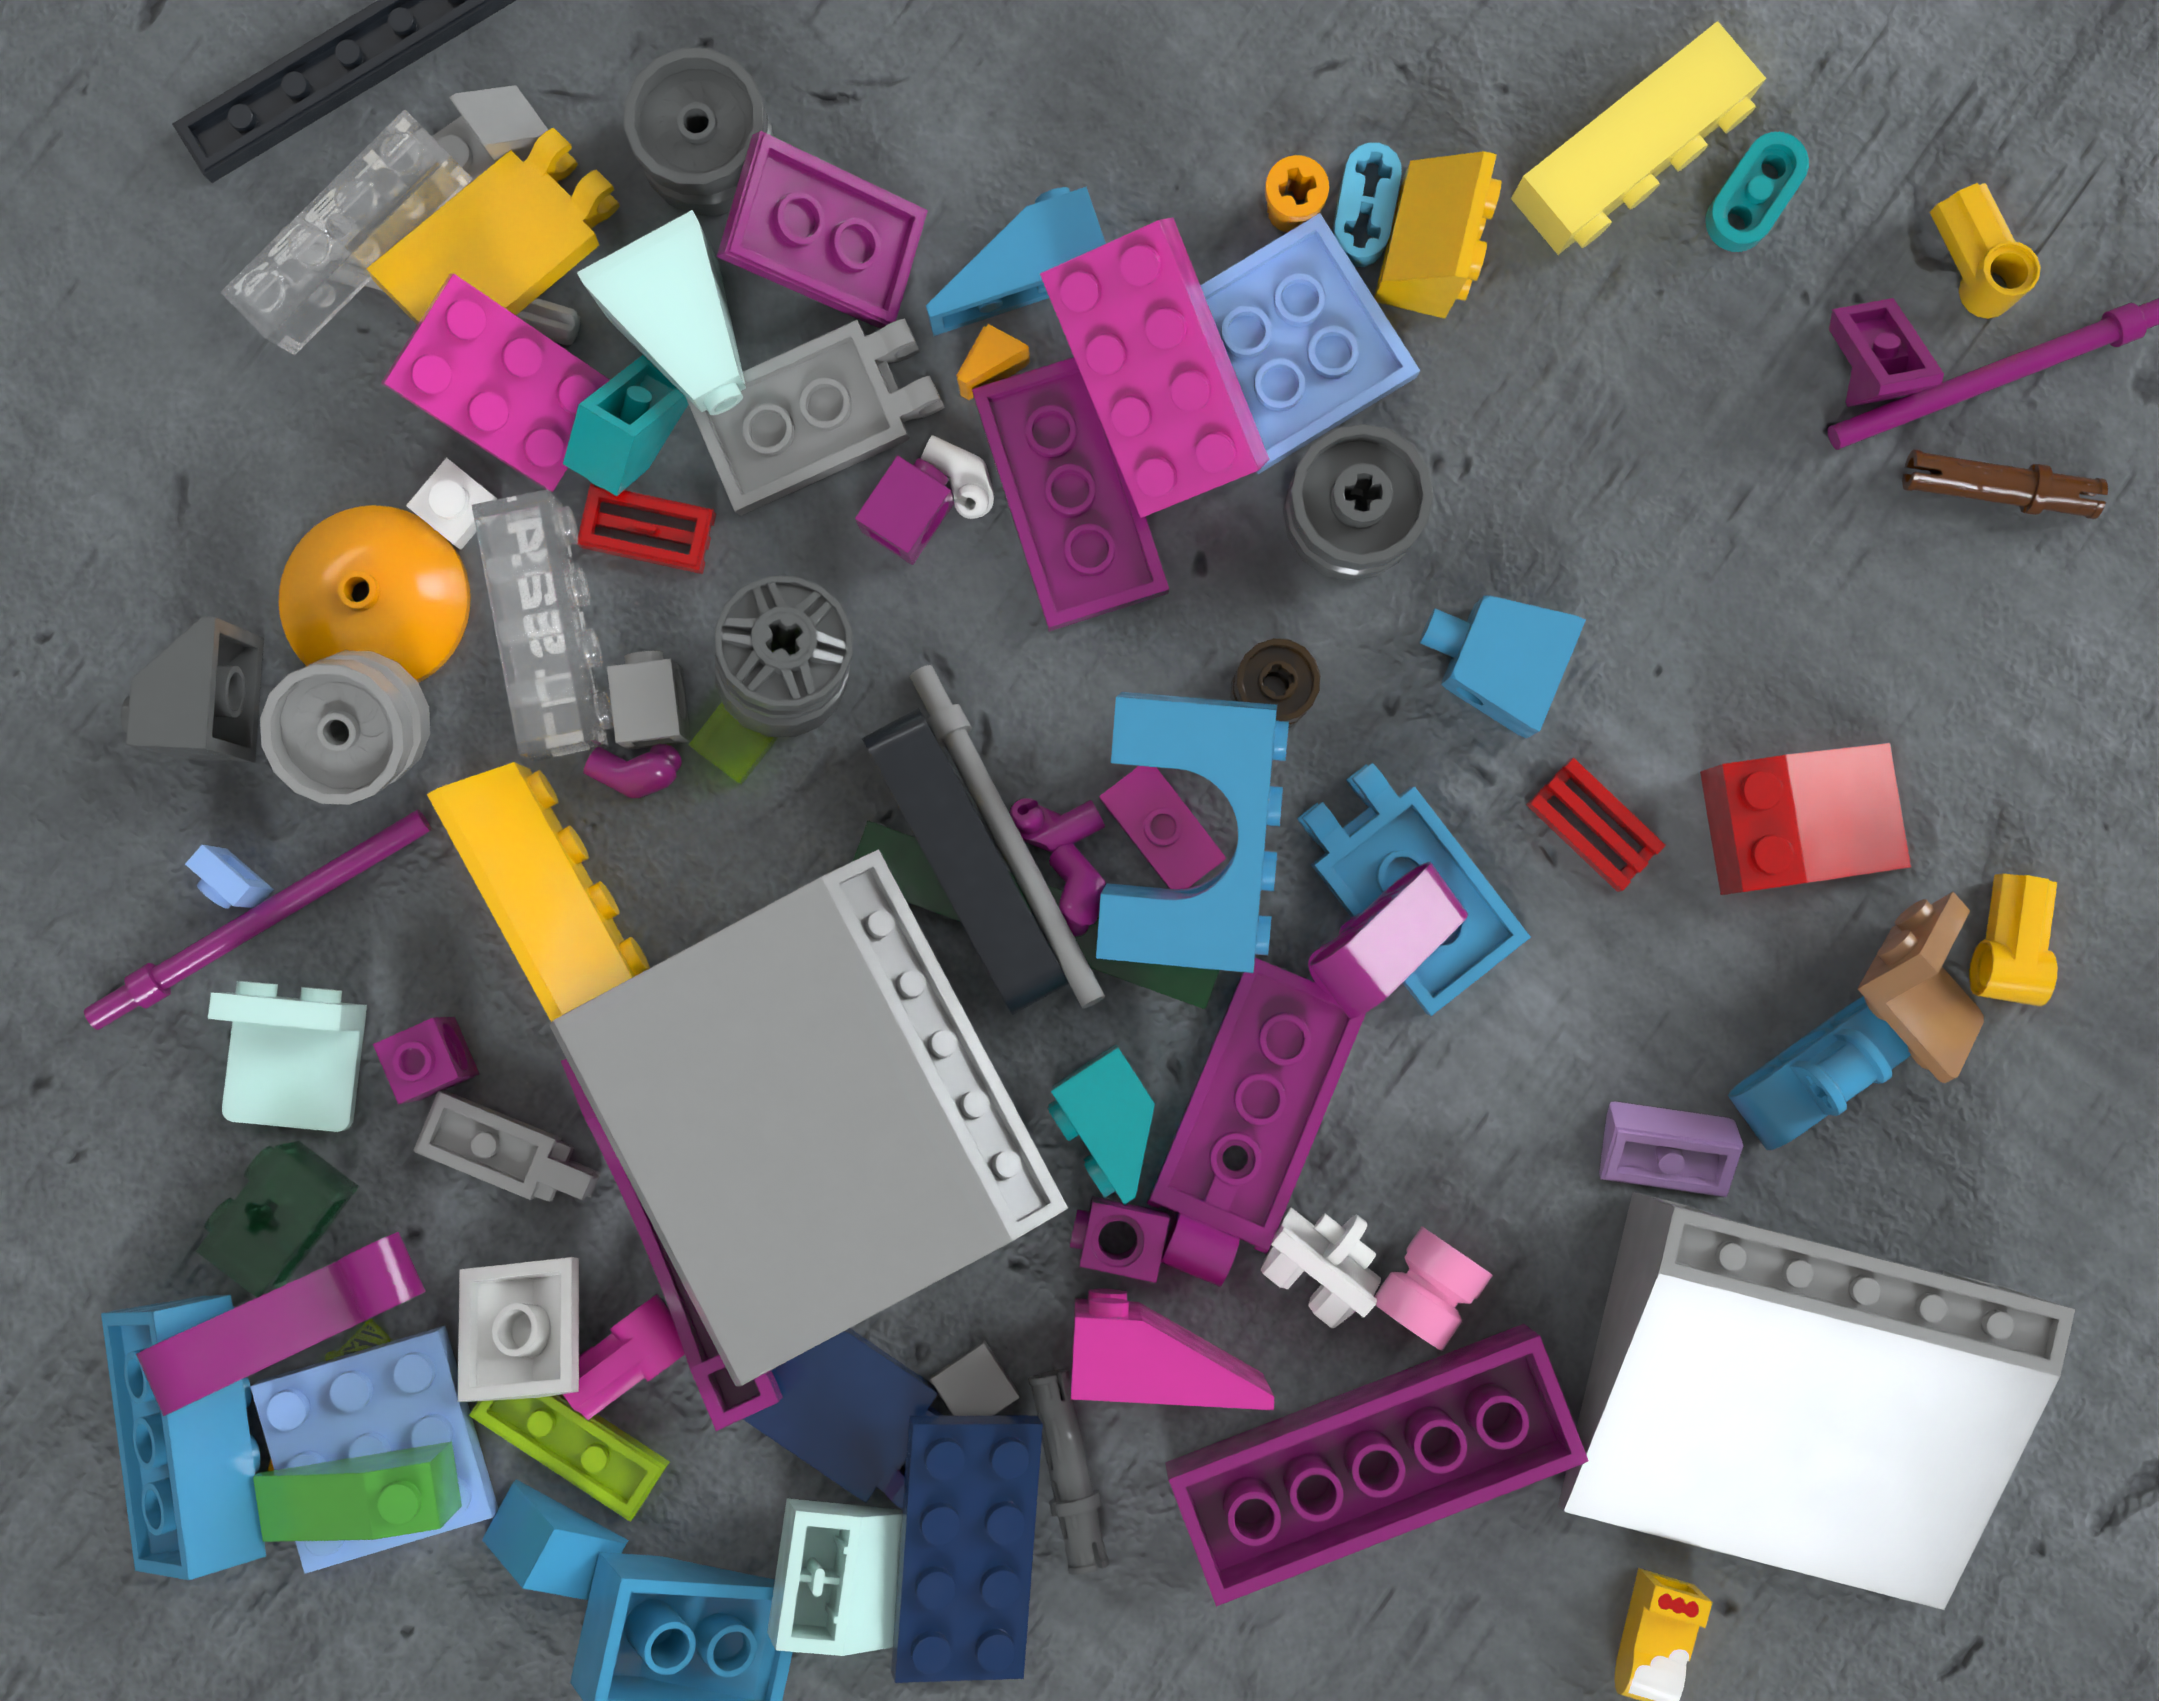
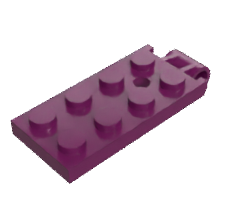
M1255 958L1253 973H1241L1147 1200V1204L1158 1209L1162 1206L1178 1213L1163 1248L1162 1263L1221 1287L1230 1271L1240 1240L1254 1245L1253 1248L1265 1254L1269 1251L1273 1237L1280 1225L1366 1013L1357 1018L1349 1019L1334 997L1324 992L1315 982L1258 958ZM1233 1145L1241 1146L1247 1153L1246 1164L1238 1170L1228 1169L1223 1163L1224 1151Z

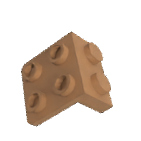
M1954 892L1932 904L1927 899H1922L1901 913L1895 920V926L1891 928L1858 987L1871 1012L1879 1019L1886 1021L1906 1043L1916 1063L1922 1068L1929 1070L1942 1083H1947L1959 1076L1984 1023V1016L1979 1007L1942 967L1970 913L1967 906Z

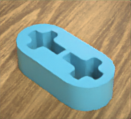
M1366 143L1357 147L1350 154L1342 176L1332 233L1354 267H1365L1375 263L1382 256L1391 233L1402 175L1401 162L1398 155L1389 146L1381 143ZM1367 163L1379 165L1378 174L1383 177L1378 181L1373 197L1363 196L1365 175L1361 174V172H1364ZM1359 213L1369 215L1367 234L1371 237H1376L1368 239L1364 248L1353 246V235L1344 233L1353 231Z

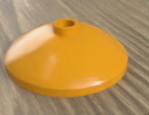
M370 505L336 513L314 526L300 540L285 565L279 587L278 602L280 619L286 638L298 658L306 666L344 650L372 651L398 662L419 683L441 668L459 645L468 623L471 596L464 564L449 540L413 513L395 507ZM367 581L369 585L368 596L360 602H354L352 598L353 588L358 583Z

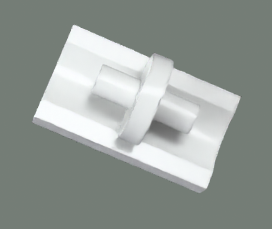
M1290 1207L1282 1217L1261 1267L1262 1273L1280 1288L1289 1289L1304 1271L1321 1283L1319 1288L1310 1297L1308 1306L1315 1316L1331 1328L1337 1327L1355 1311L1362 1317H1365L1377 1303L1374 1294L1381 1282V1278L1368 1268L1376 1253L1360 1241L1366 1230L1367 1222L1357 1214L1341 1226L1325 1213L1314 1226Z

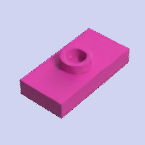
M1138 766L1099 796L1100 801L1168 889L1189 888L1227 859L1157 767Z

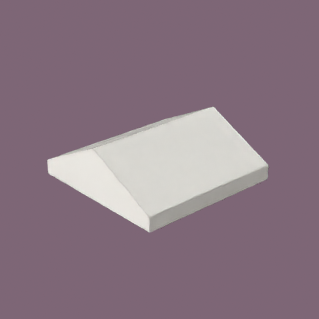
M569 1257L460 1269L458 1402L540 1398L579 1392V1258Z

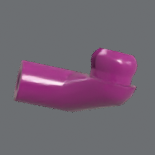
M659 743L654 745L650 752L629 761L598 746L589 756L583 773L629 798H643L668 788L677 777L676 772L682 766V759L679 752L668 744Z
M1032 798L1017 800L1009 810L1024 842L1050 853H1053L1063 844H1075L1105 828V824L1092 800L1063 815L1038 805L1037 800Z

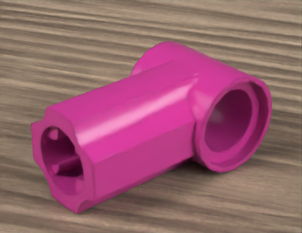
M658 1293L610 1328L612 1334L579 1356V1392L563 1394L571 1407L581 1413L587 1420L644 1378L647 1382L685 1355L670 1310Z

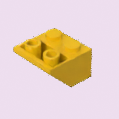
M1482 151L1410 161L1400 186L1391 233L1387 241L1374 295L1377 303L1445 319L1456 299L1466 300L1472 280L1477 281L1483 265L1487 242L1480 239L1486 220H1491L1500 194L1502 180L1491 178L1497 154Z

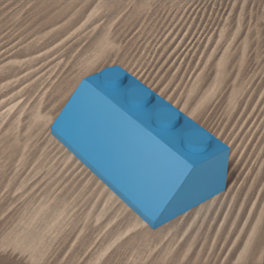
M231 1295L200 1296L101 1313L135 1571L192 1580L266 1557L265 1542L262 1539L253 1476L260 1467V1451L255 1438L249 1431L246 1408L251 1403L252 1394L248 1377L163 1416L136 1355L159 1342L234 1309Z

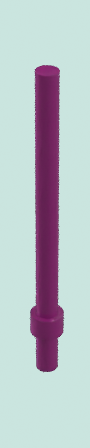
M2159 298L2139 306L2131 302L2105 312L2102 315L2101 321L1944 381L1940 385L1911 394L1829 426L1828 437L1830 443L1836 450H1839L2110 344L2113 347H2120L2141 339L2145 336L2147 329L2159 325Z
M417 809L157 966L147 963L124 978L125 985L86 1007L84 1015L93 1028L100 1030L138 1006L145 1009L151 1007L171 994L170 987L427 834L432 830L429 822L422 812Z

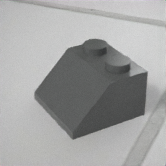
M202 616L131 679L130 696L125 698L121 709V724L124 732L127 734L126 745L178 759L255 763L264 638L217 617Z

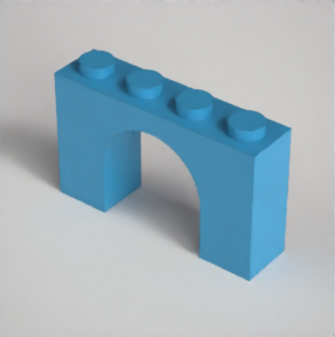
M1121 692L1116 696L1111 763L1187 770L1210 780L1224 793L1233 808L1238 825V844L1225 868L1211 880L1195 887L1164 889L1107 883L1100 898L1097 959L1253 973L1255 954L1268 955L1272 916L1259 915L1261 890L1274 891L1277 852L1264 851L1267 825L1280 827L1283 787L1270 786L1272 760L1286 761L1289 722L1276 721L1277 705Z

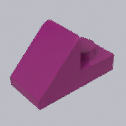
M1894 298L1832 309L1829 331L1852 366L1845 401L1847 407L1901 398L1942 384L1944 372Z

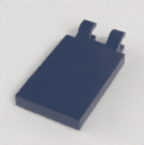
M850 1328L772 1369L783 1398L778 1403L756 1412L743 1420L864 1503H867L876 1487H878L895 1505L903 1510L905 1467L903 1464L906 1461L909 1416H944L930 1406L938 1395L935 1386Z

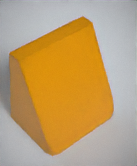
M990 324L986 327L984 326L956 375L960 395L970 400L973 398L972 389L1006 379L1025 368L1030 363L1028 345Z

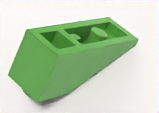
M452 1441L261 1472L253 1476L263 1542L376 1540L441 1529L462 1507Z

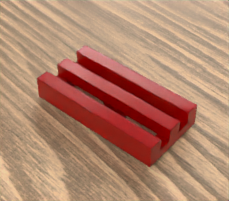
M590 483L576 544L583 549L703 574L706 563L704 561L705 551L709 550L711 541L709 534L711 526L715 524L717 514L713 509L626 490L616 496L604 488ZM601 502L697 522L695 532L599 512ZM598 526L691 546L690 553L688 555L595 535V527Z
M1575 758L1569 759L1526 804L1617 892L1623 891L1631 883L1630 880L1649 864L1648 861L1654 855H1658L1666 846ZM1569 779L1573 781L1642 848L1636 852L1565 783ZM1553 795L1565 804L1626 863L1621 870H1618L1547 802Z

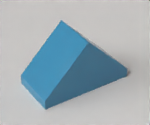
M517 1479L512 1483L482 1539L523 1589L583 1600L589 1599L599 1552L622 1553L629 1541Z

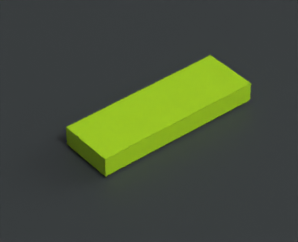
M563 1394L540 1398L478 1401L469 1414L470 1417L630 1522L636 1516L670 1461L600 1415L596 1414L587 1420L581 1413L571 1407Z

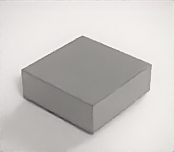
M985 1340L946 1365L930 1378L954 1416H993L1020 1398L1019 1391Z

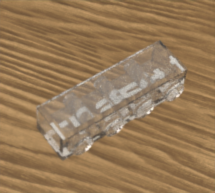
M404 109L220 293L265 339L295 355L372 279L366 269L459 193L473 178Z
M548 490L473 504L472 511L519 755L532 761H540L594 750L598 746L601 748L609 747L606 729L614 727L612 707L606 691L598 692L594 668L602 666V655L595 631L593 629L586 630L582 606L590 605V593L583 569L581 567L574 569L570 545L578 543V530L571 508L569 506L562 507V503Z

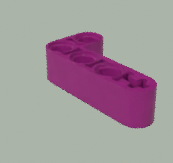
M396 1232L362 1247L326 1267L159 1342L136 1355L163 1416L426 1291L400 1233Z

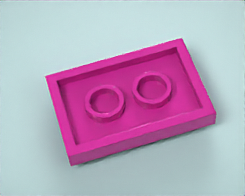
M452 273L445 280L381 384L542 488L553 492L568 469L567 466L563 465L578 405L610 379Z

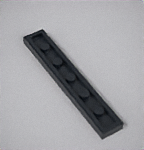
M377 0L172 123L202 174L211 183H214L516 0Z

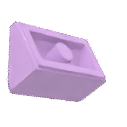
M1611 1102L1606 1116L1599 1175L1600 1179L1727 1197L1743 1143L1736 1122L1730 1118Z

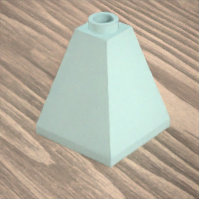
M693 210L577 272L582 283L608 320L701 412L707 410L710 415H718L730 410L743 399L741 391L746 389L719 263Z

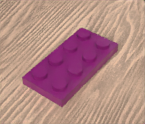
M1072 357L972 389L973 398L1048 631L1050 632L1168 594L1169 586L1146 516L1140 518L1075 358Z

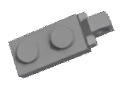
M446 1090L437 1092L413 1150L415 1153L529 1200L540 1198L549 1202L553 1201L557 1190L580 1200H584L587 1196L591 1198L601 1175L598 1171L569 1160L574 1146L562 1142L561 1137Z

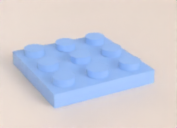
M1320 213L1200 285L1270 459L1259 471H1256L1257 474H1260L1417 378L1420 372L1417 364Z
M446 1326L259 1380L250 1386L274 1470L452 1441L462 1507L441 1529L376 1540L295 1541L305 1574L493 1518L499 1508L473 1419L469 1416L471 1412L468 1402H458V1368Z

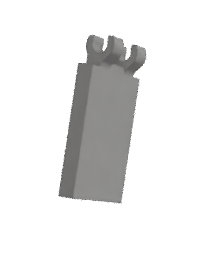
M905 318L892 322L865 336L858 320H855L743 371L746 389L741 391L743 399L736 406L721 414L710 415L707 410L701 412L686 397L733 509L738 515L742 516L910 440L903 422L924 418L945 408L930 375L920 378L901 389L896 384L888 363L905 360L920 352Z

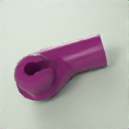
M1063 844L1052 853L1049 864L1066 883L1059 901L1060 911L1074 936H1081L1086 933L1089 925L1094 924L1099 917L1101 893L1106 883L1104 878L1074 844Z

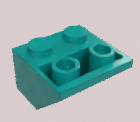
M1115 1044L1052 1085L1051 1092L1056 1100L1048 1104L1049 1107L1047 1109L1068 1141L1079 1135L1091 1154L1083 1159L1085 1162L1084 1166L1102 1195L1107 1197L1116 1191L1125 1205L1136 1197L1155 1103Z

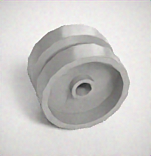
M344 650L289 673L269 693L260 717L261 745L273 772L295 793L321 804L350 805L377 794L389 784L404 776L421 759L430 736L429 705L419 683L398 662L372 651Z

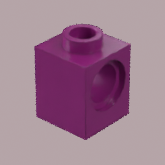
M897 455L855 517L860 531L909 564L914 565L954 505L951 490L945 486L949 481L948 477L923 459L917 458L912 465Z
M455 1016L433 1017L373 1044L398 1104L421 1101L437 1094L438 1091L446 1090L480 1075Z
M1092 1196L1089 1211L1080 1209L1076 1211L1069 1247L1081 1250L1079 1267L1156 1283L1170 1218L1166 1211L1128 1203L1124 1205L1123 1202ZM1112 1221H1124L1130 1224L1136 1232L1133 1246L1124 1253H1110L1099 1242L1100 1231L1106 1224Z

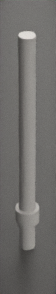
M926 665L915 670L910 675V679L930 715L926 722L938 744L946 746L1082 1009L1100 1002L1105 998V995L968 735L972 727L959 704L952 705L932 665Z

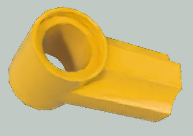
M1975 183L1957 191L1949 198L1938 203L1929 212L1962 276L1959 296L1961 303L1970 313L1987 319L1999 317L2034 288L2040 277L2041 267L2038 257L2028 246L2015 242L1986 183L1981 185ZM1991 272L2001 276L2006 282L2007 288L1996 284Z
M2004 873L1994 875L1986 939L1982 940L1975 948L1969 968V984L1974 995L2034 1006H2043L2049 1001L2055 989L2058 970L2056 957L2052 951L2048 950L2057 882L2029 875Z

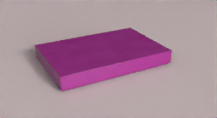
M759 131L751 137L716 257L882 329L897 320L928 210L763 131Z

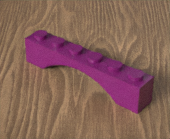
M567 1059L561 1060L585 1121L615 1179L648 1254L673 1318L690 1371L715 1430L718 1431L778 1403L783 1396L772 1370L742 1386H735Z

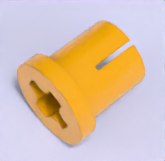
M1293 155L1281 159L1271 168L1266 179L1265 197L1267 213H1269L1268 217L1277 229L1288 233L1321 211L1329 193V180L1323 167L1309 157ZM1286 186L1288 191H1293L1297 200L1305 199L1304 204L1296 205L1292 196H1284Z

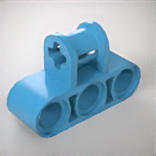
M1863 996L1840 1010L1745 1078L1729 1092L1728 1097L1765 1149L1773 1150L1791 1142L1826 1116H1838L1847 1110V1101L1872 1083L1882 1084L1892 1077V1069L1906 1060L1911 1054L1906 1043L1890 1025L1871 1012Z

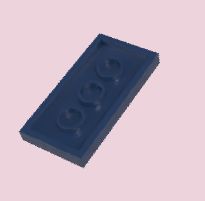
M1037 1415L909 1416L891 1673L895 1683L1024 1679L1043 1423Z

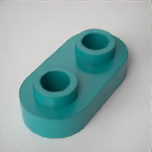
M1785 132L1766 133L1756 139L1745 152L1706 213V229L1708 235L1717 246L1730 252L1747 251L1755 247L1771 230L1805 179L1809 169L1808 153L1804 145L1796 137ZM1761 165H1772L1778 172V179H1771L1765 176ZM1736 214L1740 216L1745 223V229L1733 228L1728 222V215Z

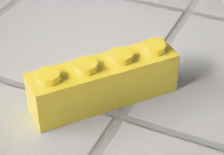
M1717 21L1522 177L1511 200L1557 255L1575 241L1581 248H1584L1611 225L1612 221L1608 218V215L1621 204L1625 203L1631 210L1644 201L1660 185L1655 177L1671 164L1679 172L1696 159L1708 146L1704 138L1720 126L1725 133H1728L1740 124L1756 108L1750 99L1766 80V77Z

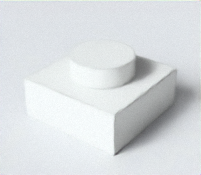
M446 457L406 506L453 545L462 550L501 502Z

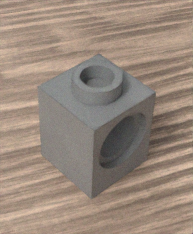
M660 651L630 653L624 656L625 664L607 666L615 741L617 744L631 750L653 747L659 743L671 745L691 742L681 666L671 658L664 659L663 652Z

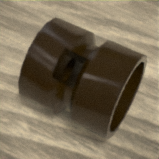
M1273 638L1256 644L1244 655L1231 681L1230 698L1231 701L1275 704L1277 705L1276 721L1289 722L1288 728H1291L1312 707L1320 691L1321 674L1315 658L1304 646L1289 639Z

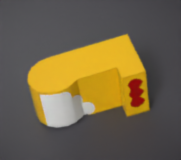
M1638 1568L1615 1666L1614 1679L1618 1694L1640 1701L1680 1700L1686 1678L1687 1661L1691 1659L1699 1626L1706 1628L1713 1603L1694 1584Z

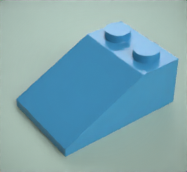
M599 1552L571 1675V1685L583 1701H782L793 1652L775 1650L767 1633L775 1579L663 1556Z

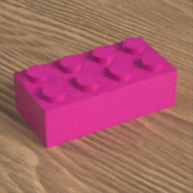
M1173 217L1155 221L1040 273L1140 518L1259 471L1270 460Z

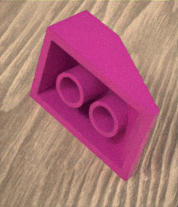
M1090 1289L1088 1299L1075 1298L1071 1399L1274 1410V1395L1262 1372L1144 1304L1127 1301L1126 1291Z

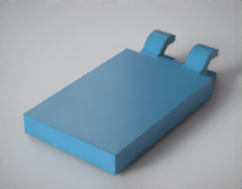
M1373 763L1370 765L1365 764L1346 779L1356 795L1368 806L1365 811L1343 828L1323 802L1320 804L1315 803L1296 819L1308 835L1325 852L1311 866L1351 917L1363 912L1398 879L1426 862L1433 864L1467 911L1468 917L1403 982V985L1424 1012L1432 1016L1530 939L1531 936L1416 787H1409L1398 796Z

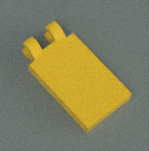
M551 128L537 139L530 155L524 162L512 150L507 152L366 269L373 281L417 325L449 274L452 273L514 315H517L599 246L598 239L592 228L612 216L620 205L611 195L614 191L613 185L597 169L591 171L580 180L572 197L557 183L569 176L578 166V163L568 153L572 149L571 144L555 128Z

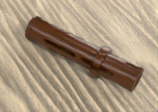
M1912 450L1904 468L1929 471L1931 474L1913 472L1912 474H1903L1902 477L1903 489L1907 491L1918 490L2017 505L2022 513L2038 515L2043 510L2085 516L2088 519H2096L2102 513L2106 501L2080 498L2079 495L2091 497L2096 494L2108 495V483L2103 478L2092 479L2052 473L2050 466L2033 464L2029 469L1923 453L1920 450Z

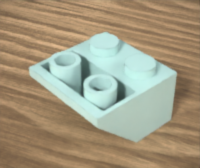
M787 1498L767 1631L775 1650L845 1656L893 1647L902 1524L901 1509Z

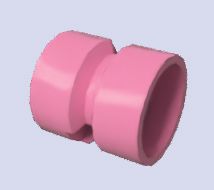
M1421 1226L1406 1249L1407 1254L1404 1258L1409 1267L1408 1272H1391L1374 1297L1377 1299L1376 1306L1432 1346L1443 1351L1462 1322L1460 1314L1455 1307L1458 1303L1471 1304L1474 1298L1477 1299L1493 1275Z

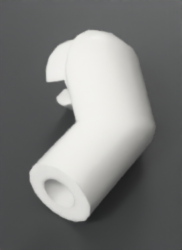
M932 435L921 459L930 463L949 477L957 512L968 519L979 518L987 514L993 506L994 490L984 460L971 452Z

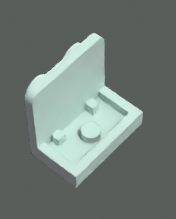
M237 981L235 993L211 992L208 1019L232 1021L222 1103V1114L228 1121L332 1132L345 1131L351 1127L354 1120L367 1005L342 1003V991L333 989L301 987L300 998L277 996L278 984Z

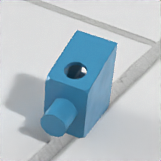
M1483 596L1474 604L1467 621L1434 608L1425 625L1419 643L1452 657L1441 683L1445 689L1517 735L1527 739L1541 730L1586 619L1499 597Z

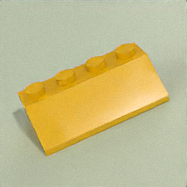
M512 762L439 787L427 794L551 1022L650 969L649 963L638 943L632 937L624 940L612 918L619 915L617 904L601 881L595 884L591 881L582 862L589 859L588 852L580 837L570 825L564 829L562 828L551 808L559 803L551 784L540 770L532 773L530 768Z

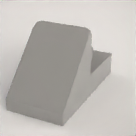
M516 85L455 93L449 98L462 116L412 149L411 152L448 202L510 150L524 161L530 155L534 143L548 129Z

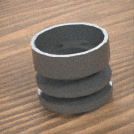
M768 576L744 585L725 603L715 626V687L725 709L743 727L767 737H796L819 728L838 709L847 687L853 655L852 627L842 605L822 586L797 576ZM778 640L783 647L795 644V653L789 656L784 649L772 652V642Z

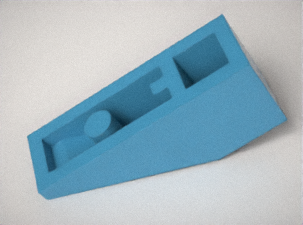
M1067 187L1055 188L1038 196L1035 204L1026 206L926 305L933 336L1048 299L1049 295L1040 273L1106 244L1087 187L1070 191Z

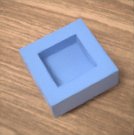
M201 845L185 863L187 867L201 878L197 884L198 889L211 901L225 909H229L231 905L253 908L262 903L274 890L226 848Z

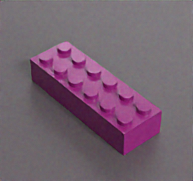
M1521 1324L1165 1462L1169 1483L1217 1607L1587 1463L1589 1460L1542 1339L1531 1328Z

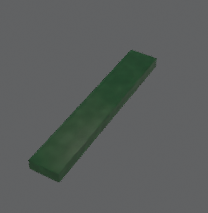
M867 821L853 861L879 849L906 902L960 921L916 838ZM1008 871L1009 874L1011 875V877H1012V879H1013L1015 885L1017 886V888H1018V890H1019L1021 896L1023 897V899H1024V901H1025L1027 907L1029 908V910H1030V912H1031L1033 918L1035 919V917H1034V915H1033V913H1032V911H1031V909H1030V907H1029L1027 901L1025 900V898H1024V896H1023V894H1022V892H1021V890H1020V888H1019V886H1018V884H1017V882H1016L1014 876L1012 875V873H1011L1010 871ZM1047 885L1059 907L1063 890ZM1099 917L1094 924L1089 925L1085 934L1074 936L1091 969L1206 1010L1220 970L1097 959Z

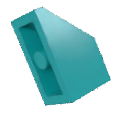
M644 355L640 356L578 405L563 465L584 476L592 484L618 496L650 468L689 405L686 396Z

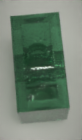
M300 1141L276 1145L275 1148L268 1146L252 1160L244 1173V1177L249 1182L235 1200L228 1198L211 1214L204 1226V1229L209 1234L196 1250L197 1253L256 1298L287 1283L359 1188L356 1183ZM275 1202L277 1205H279V1207L276 1209L274 1213L273 1210L267 1206L268 1204ZM273 1214L276 1221L280 1223L279 1225L272 1226L269 1224Z

